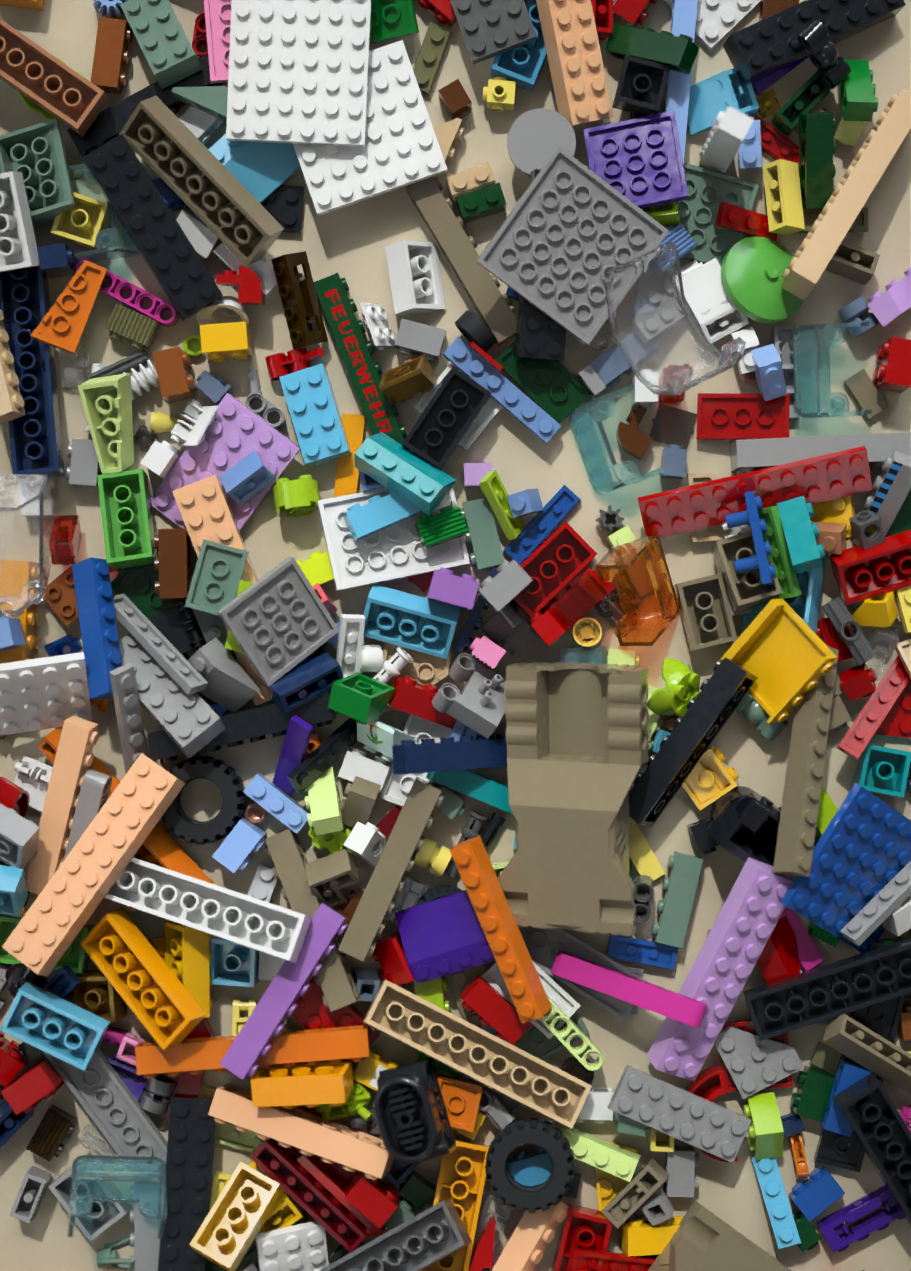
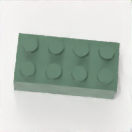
M129 0L120 4L161 89L203 70L169 0Z

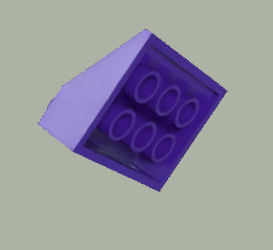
M467 890L395 912L407 963L416 984L495 960Z

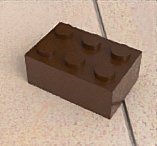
M186 528L158 529V535L154 536V546L157 552H159V558H155V572L159 574V581H155V594L164 603L186 602L191 585L190 536Z

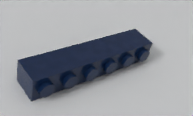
M506 733L496 734L497 738L493 739L492 735L488 739L483 735H478V740H473V736H459V741H454V737L440 738V742L436 743L435 738L421 739V744H416L415 740H401V745H392L393 774H415L507 766Z

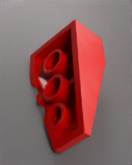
M786 916L777 921L757 960V964L767 984L800 973L796 936Z

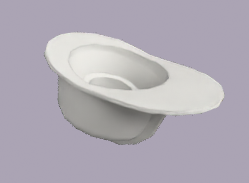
M222 296L215 305L204 307L197 312L196 316L199 325L244 321L248 324L249 322L248 315L245 313V305L238 303V299L232 296Z

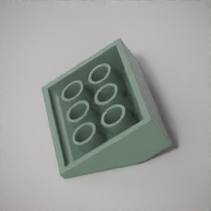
M57 118L0 135V172H22L33 228L45 224L75 205L59 120Z

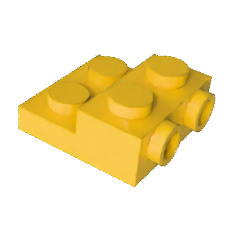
M713 745L704 752L682 784L699 810H702L738 786L739 783L737 781L739 775L732 766L730 768L727 767L724 762L726 759L724 753L720 748L715 749Z

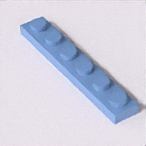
M459 337L443 353V356L461 372L490 391L491 397L545 444L561 428L557 421L473 351Z

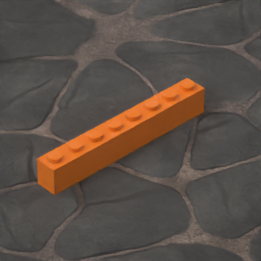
M479 835L460 842L451 848L450 852L521 1022L526 1023L541 1018L552 1007Z

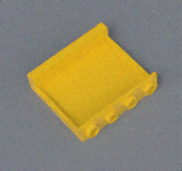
M783 598L771 599L721 657L722 660L726 657L738 663L758 677L748 692L769 714L770 718L767 720L769 724L785 721L790 715L789 711L804 700L803 695L807 691L817 686L820 676L828 673L833 668L832 663L837 659V656Z

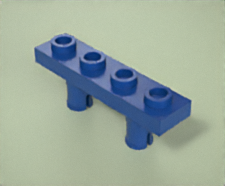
M754 491L744 493L747 505L746 511L725 515L728 528L748 524L751 526L756 554L753 557L734 560L736 573L758 570L762 584L764 586L772 585V579L776 578L774 564H769L768 556L772 555L769 541L765 542L763 533L767 532L765 519H760L759 510H763L761 497H756Z

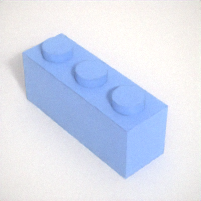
M260 772L255 775L243 791L296 834L308 821L307 814L311 812Z

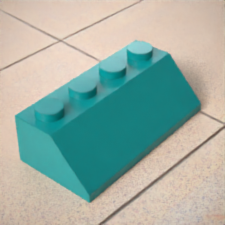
M383 432L368 437L354 453V463L357 469L429 516L456 483L454 478Z

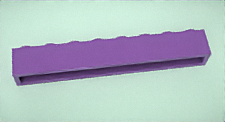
M321 903L310 921L297 962L285 960L220 1062V1065L242 1080L248 1079V1077L252 1078L259 1068L258 1061L262 1056L266 1057L272 1048L270 1042L274 1036L278 1037L283 1031L285 1025L282 1023L287 1016L291 1017L298 1006L295 1004L296 1001L309 990L310 985L308 982L312 976L316 977L323 967L321 962L324 957H329L336 946L333 944L338 936L342 937L347 930L348 925L346 922L348 918L328 905Z

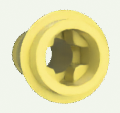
M157 411V413L151 412L149 430L155 431V433L171 432L177 420L183 419Z

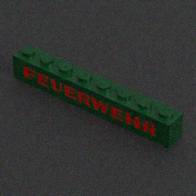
M336 273L315 281L316 293L372 435L383 432L402 445L407 436L403 425L398 426L396 417H399L395 404L390 405L387 396L379 388L381 382L379 375L383 373L379 363H374L371 354H374V350L370 340L365 342L362 335L366 330L362 320L357 321L354 312L358 310L353 298L349 300L346 291H349V287L345 277L340 279L339 274Z

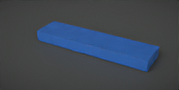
M564 485L543 507L544 510L540 511L527 524L517 538L503 552L520 566L581 499Z

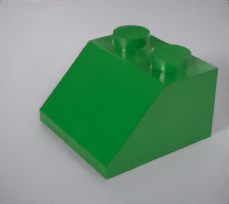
M357 672L333 682L328 708L335 710L338 715L349 716L355 719L359 724H368L379 719L394 695L396 688Z

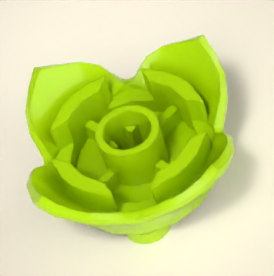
M664 658L662 678L666 683L665 687L657 689L647 702V707L655 714L665 715L667 719L673 716L683 717L688 710V703L692 698H697L699 695L700 675L694 673L690 665H685L678 659Z

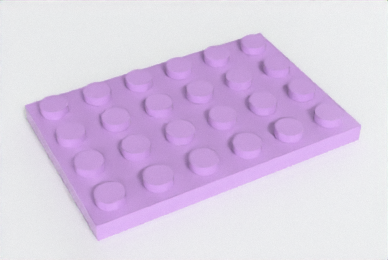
M227 393L218 405V409L215 412V420L205 430L204 433L206 435L202 443L197 446L187 447L150 498L151 505L182 529L186 528L173 495V490L213 475H218L220 479L222 474L256 450L262 462L273 472L276 479L241 505L227 494L221 482L238 529L241 531L275 485L276 480L281 477L301 450L294 442L231 394Z

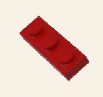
M727 202L719 204L716 226L750 237L757 236L773 241L777 240L778 234L769 232L767 215Z

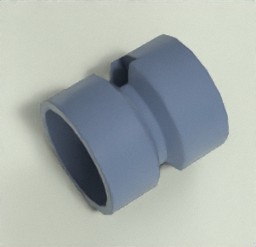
M864 296L837 311L842 321L849 324L847 329L853 339L879 324L875 315L868 312L869 307Z

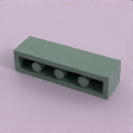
M674 851L673 856H669L667 869H670L668 878L665 877L662 884V891L665 892L663 900L659 899L656 913H659L658 922L653 923L651 935L654 936L655 942L683 948L703 858Z

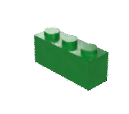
M845 60L851 69V73L838 84L844 121L871 122L873 112H877L878 98H875L876 86L872 84L873 70L869 69L868 60Z

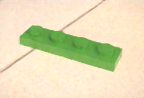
M776 505L763 508V510H759L760 519H765L767 532L763 534L765 542L769 541L772 555H769L772 564H774L776 577L782 591L779 599L802 595L796 572L792 565L778 507Z

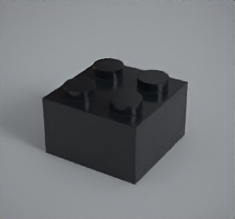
M626 55L612 108L642 116L658 114L670 66Z

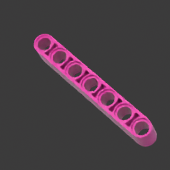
M557 950L550 972L556 976L697 1028L701 1027L708 1006L698 1000L561 950Z

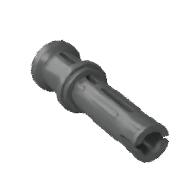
M470 810V817L465 827L461 828L462 836L458 843L479 836V832L484 822L488 821V818L476 811ZM451 857L444 874L456 878L459 871L453 857Z

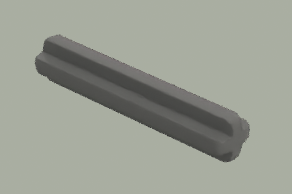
M142 350L87 375L85 379L87 381L92 378L123 374V372H127L131 368L138 367L139 364L147 363L149 355L145 350Z

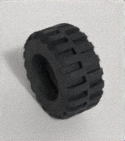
M209 756L193 757L173 766L169 772L183 781L185 785L161 817L165 823L163 824L167 830L170 829L174 837L177 839L181 838L189 844L197 843V845H204L206 843H214L227 836L239 820L242 819L247 803L245 801L246 794L243 792L245 790L242 785L243 781L235 773L236 770L232 766L225 764V761ZM195 779L210 780L222 792V808L219 814L209 821L201 822L191 819L186 815L181 806V794L184 787Z
M525 1118L518 1119L517 1122H511L504 1129L499 1130L489 1146L485 1165V1173H487L488 1177L487 1182L489 1187L493 1188V1194L496 1198H501L503 1204L508 1208L511 1205L515 1207V1211L529 1210V1213H536V1210L540 1209L546 1211L549 1209V1206L557 1205L563 1195L566 1196L574 1177V1153L571 1150L567 1137L565 1138L562 1135V1131L558 1127L554 1128L551 1126L550 1122L538 1121V1118H531V1120H525ZM522 1144H536L543 1147L549 1153L552 1161V1171L544 1183L537 1186H525L518 1183L511 1176L508 1168L509 1157L513 1150Z

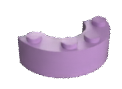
M911 268L904 272L906 277L901 281H898L896 278L885 286L887 291L882 294L878 291L868 298L870 303L867 306L883 327L911 307Z

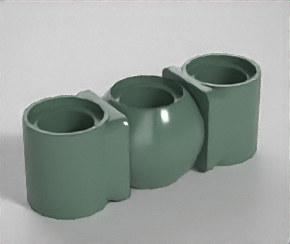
M747 692L735 709L737 713L741 712L747 722L757 725L756 729L771 741L788 725L787 719L781 723L769 724L767 722L770 718L769 714L749 692Z

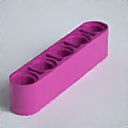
M85 260L80 261L76 265L75 272L79 270ZM107 270L104 280L111 278L113 282L108 288H103L101 285L99 290L101 293L144 316L158 321L165 327H173L177 324L179 314L171 304ZM132 289L133 293L130 298H122L124 290ZM145 300H152L153 304L150 309H142V304ZM165 311H172L171 319L162 320V314Z

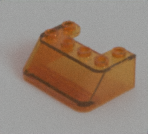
M645 536L610 549L595 566L599 579L602 582L612 580L617 590L619 604L624 613V616L615 626V635L620 646H653L679 612L678 599L661 541L658 536Z

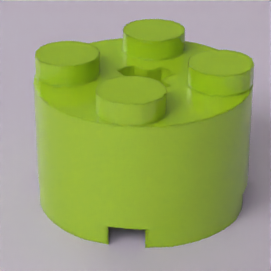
M302 475L297 480L290 481L289 478L276 480V485L273 486V495L277 516L282 517L281 513H287V517H299L313 514L312 509L317 508V511H319L317 503L320 500L318 481L313 480L312 475Z

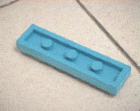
M752 1156L751 1158L778 1248L781 1249L801 1243L776 1158L755 1160V1156Z

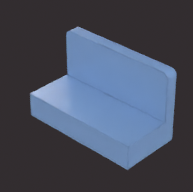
M256 450L220 476L227 494L239 505L276 479L273 472L262 462Z

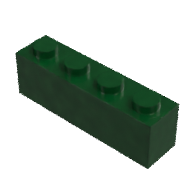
M624 23V25L614 24L613 33L608 39L605 50L617 59L624 60L627 55L670 66L671 71L690 74L699 47L692 42L693 39L684 34H680L677 37L668 31L661 30L658 33L649 27L643 26L642 29H638L630 23Z
M830 112L799 114V177L802 207L805 209L824 208L835 190L833 178L835 177L836 169L833 164V155L836 152V144L833 140V131L836 129V119L833 117V113Z

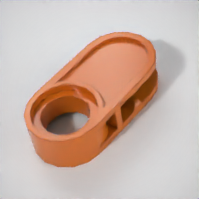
M801 1134L788 1136L797 1179L809 1177Z

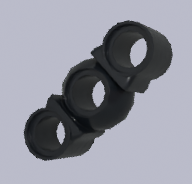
M815 20L798 35L799 44L805 49L806 53H810L811 62L818 68L817 71L820 73L822 81L829 88L834 89L851 73L849 65L843 57L839 56L837 46L831 41L832 38L829 36L828 30L820 21Z

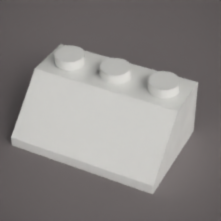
M402 240L386 246L385 250L395 314L413 315L445 310L436 242Z

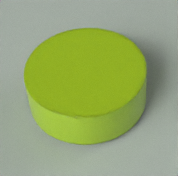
M191 334L184 339L183 349L190 357L198 358L203 355L200 335Z

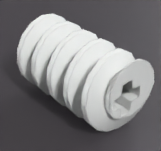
M149 359L147 360V368L139 364L140 372L131 368L132 401L135 400L134 392L141 397L143 396L142 388L150 392V384L155 388L159 387L156 368Z

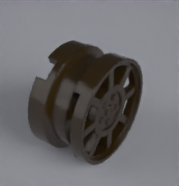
M575 1056L568 1057L564 1061L562 1071L589 1085L592 1084L594 1071L585 1068Z

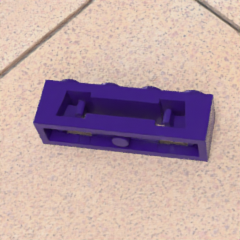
M886 1185L816 1221L828 1246L834 1253L836 1251H844L852 1242L856 1240L862 1241L869 1237V1233L875 1230H883L890 1225V1222L896 1219L901 1220L905 1217ZM880 1203H882L883 1206L886 1208L885 1210L880 1209V1210H878V1211H876V1212H874V1213H872V1214L866 1216L865 1218H863V1219H861V1220H859V1221H857V1222L851 1224V1225L849 1226L850 1229H848L847 1226L844 1224V1222H846V1221H847L848 1224H849V1223L855 1221L856 1219H858V1218H860V1217H862V1216H864V1215L870 1213L871 1211H873V1210H875V1209L881 1207V1204H880Z

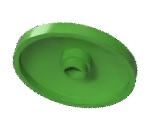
M747 237L738 241L728 250L721 265L722 284L732 304L745 316L761 323L774 324L790 318L803 303V300L781 288L785 280L781 276L794 256L781 244L765 237Z

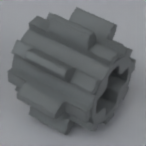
M609 505L606 512L602 509L599 510L602 517L597 518L595 521L601 522L600 531L606 528L608 533L611 534L613 528L621 529L618 523L623 521L624 518L618 515L620 509L612 511V507ZM605 515H613L615 517L613 519L615 524L610 523L607 525L605 523L607 520Z

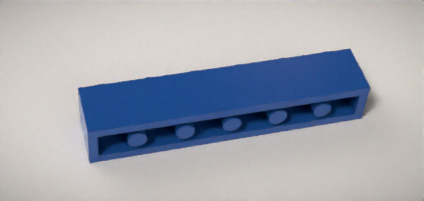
M91 557L73 564L72 571L90 699L108 700L113 698L109 672L122 666L109 565L106 559Z

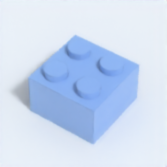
M244 816L212 857L233 873L238 869L242 871L252 859L249 856L252 851L256 853L264 844L265 839L263 837L266 832L256 824L249 822Z

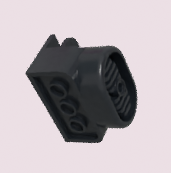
M736 786L714 801L710 813L712 822L707 827V831L720 846L746 862L749 857L774 866L781 807L777 808L770 799L764 795L761 796L748 787Z
M429 1057L379 1071L380 1076L377 1081L378 1090L374 1098V1111L386 1150L394 1158L406 1164L419 1163L451 1154L457 1148L433 1060Z

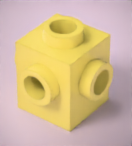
M494 77L493 80L489 79L488 87H483L482 101H487L486 108L491 109L493 112L514 110L516 81H507L504 77Z

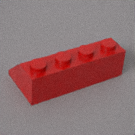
M911 529L885 537L884 543L866 550L855 546L843 550L842 554L829 555L833 575L845 606L911 586Z

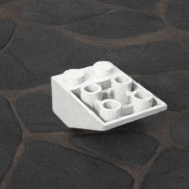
M716 258L675 279L700 338L710 345L749 324L747 316L741 313L728 298L721 280V266Z

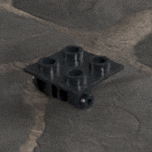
M185 603L149 616L152 624L181 654L207 644L193 609L185 607Z

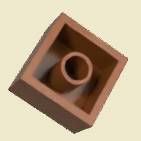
M180 347L152 352L162 398L168 403L195 398L194 391H198L196 380L189 371V369H193L190 355Z

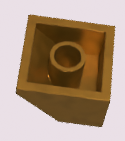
M424 354L384 372L379 388L393 403L400 400L401 402H406L418 392L423 394L432 390L437 377Z

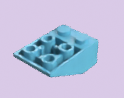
M734 68L690 86L687 119L690 136L711 130L720 111L725 113L728 106L749 117L755 116L759 106L752 84L749 83L743 86Z

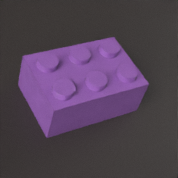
M440 567V571H434L427 598L472 612L479 582H476V577L463 574L462 577L454 575L453 570Z

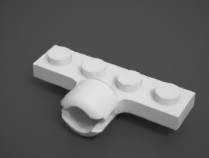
M341 614L336 661L341 666L344 678L357 672H379L383 667L384 654L381 646L362 644L365 626L364 615Z

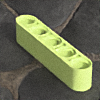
M547 995L552 1008L539 1020L585 1068L591 1071L598 1070L603 1064V1056L598 1047ZM557 1020L566 1021V1026L563 1029H556L554 1024ZM575 1036L582 1038V1042L578 1046L570 1044V1040ZM595 1053L598 1055V1058L595 1062L590 1063L586 1061L587 1055Z

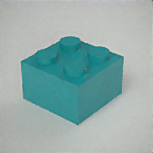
M867 744L858 758L854 784L857 783L871 792L904 798L911 762V752Z

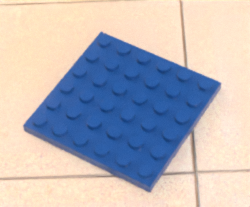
M855 783L813 849L810 877H795L780 902L859 952H867L870 940L877 942L883 934L885 928L882 924L860 946L845 938L840 931L911 861V820L861 785Z

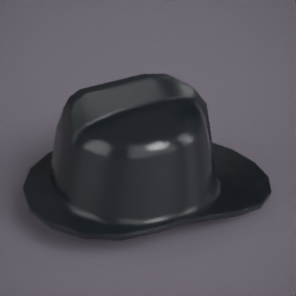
M23 963L10 966L5 974L9 992L14 998L26 982L43 988L48 982L43 975L36 974Z

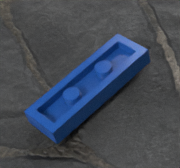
M610 933L606 955L610 958L674 969L678 947L644 939L612 935Z

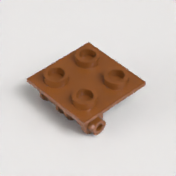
M71 565L39 592L67 627L79 618Z

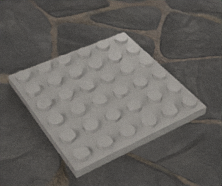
M558 146L481 253L476 263L584 344L589 345L666 237L669 230Z

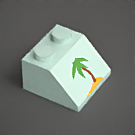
M379 719L368 724L357 723V741L365 744L363 748L374 754H376V751L383 753L381 758L393 763L392 745H401V740L415 739V737Z

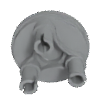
M537 108L523 113L514 121L508 133L507 149L509 157L517 169L530 176V172L534 169H542L558 146L572 156L575 153L576 137L572 125L563 115L551 109Z

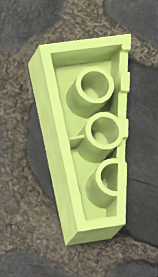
M131 373L92 378L78 385L102 474L122 472L134 464Z

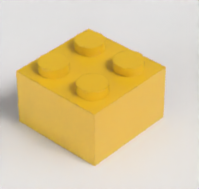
M246 321L200 325L202 353L212 363L225 362V358H234V361L247 360V357L253 356L251 329Z

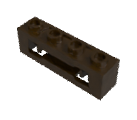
M306 251L285 254L271 259L293 349L313 346L328 341ZM301 264L305 275V280L300 281V277L303 275L298 272L297 268ZM312 316H315L318 331H313L312 324L314 320H310Z

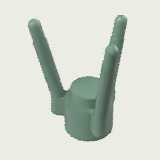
M130 1236L113 1243H105L104 1249H98L96 1256L98 1268L130 1270V1264L134 1263V1259L119 1258L118 1251L113 1249L130 1242Z

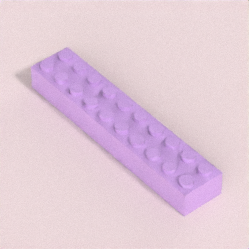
M749 857L747 858L679 991L681 995L708 1005L701 1027H693L666 1017L647 1054L648 1059L656 1070L695 1081L785 908V905L780 901L794 881L793 877L774 873L773 866Z

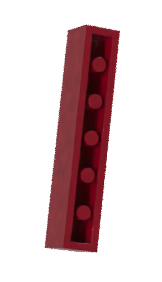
M263 1139L252 1151L250 1158L275 1182L280 1184L283 1190L350 1253L367 1237L368 1232L365 1229V1225L360 1220L356 1221L353 1219L343 1204L339 1205L331 1196L332 1194L326 1188L322 1189L315 1182V1178L310 1173H305L298 1166L299 1162L279 1145L275 1139Z

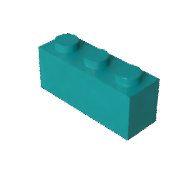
M804 496L777 503L792 565L796 574L823 567L822 558L826 556L823 545L818 544L816 540L820 533L817 523L812 524L811 517L815 516L812 504L806 503Z

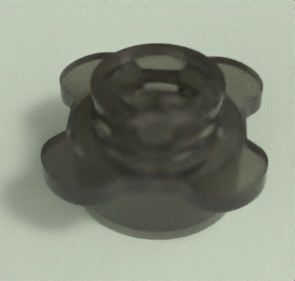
M145 425L140 426L133 436V444L138 445L144 453L149 451L150 446L155 440L158 441L157 434L148 431V427Z

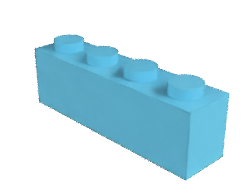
M389 490V495L381 497L380 494L368 499L369 503L360 506V504L349 507L347 509L348 512L344 515V520L356 542L418 515L423 511Z

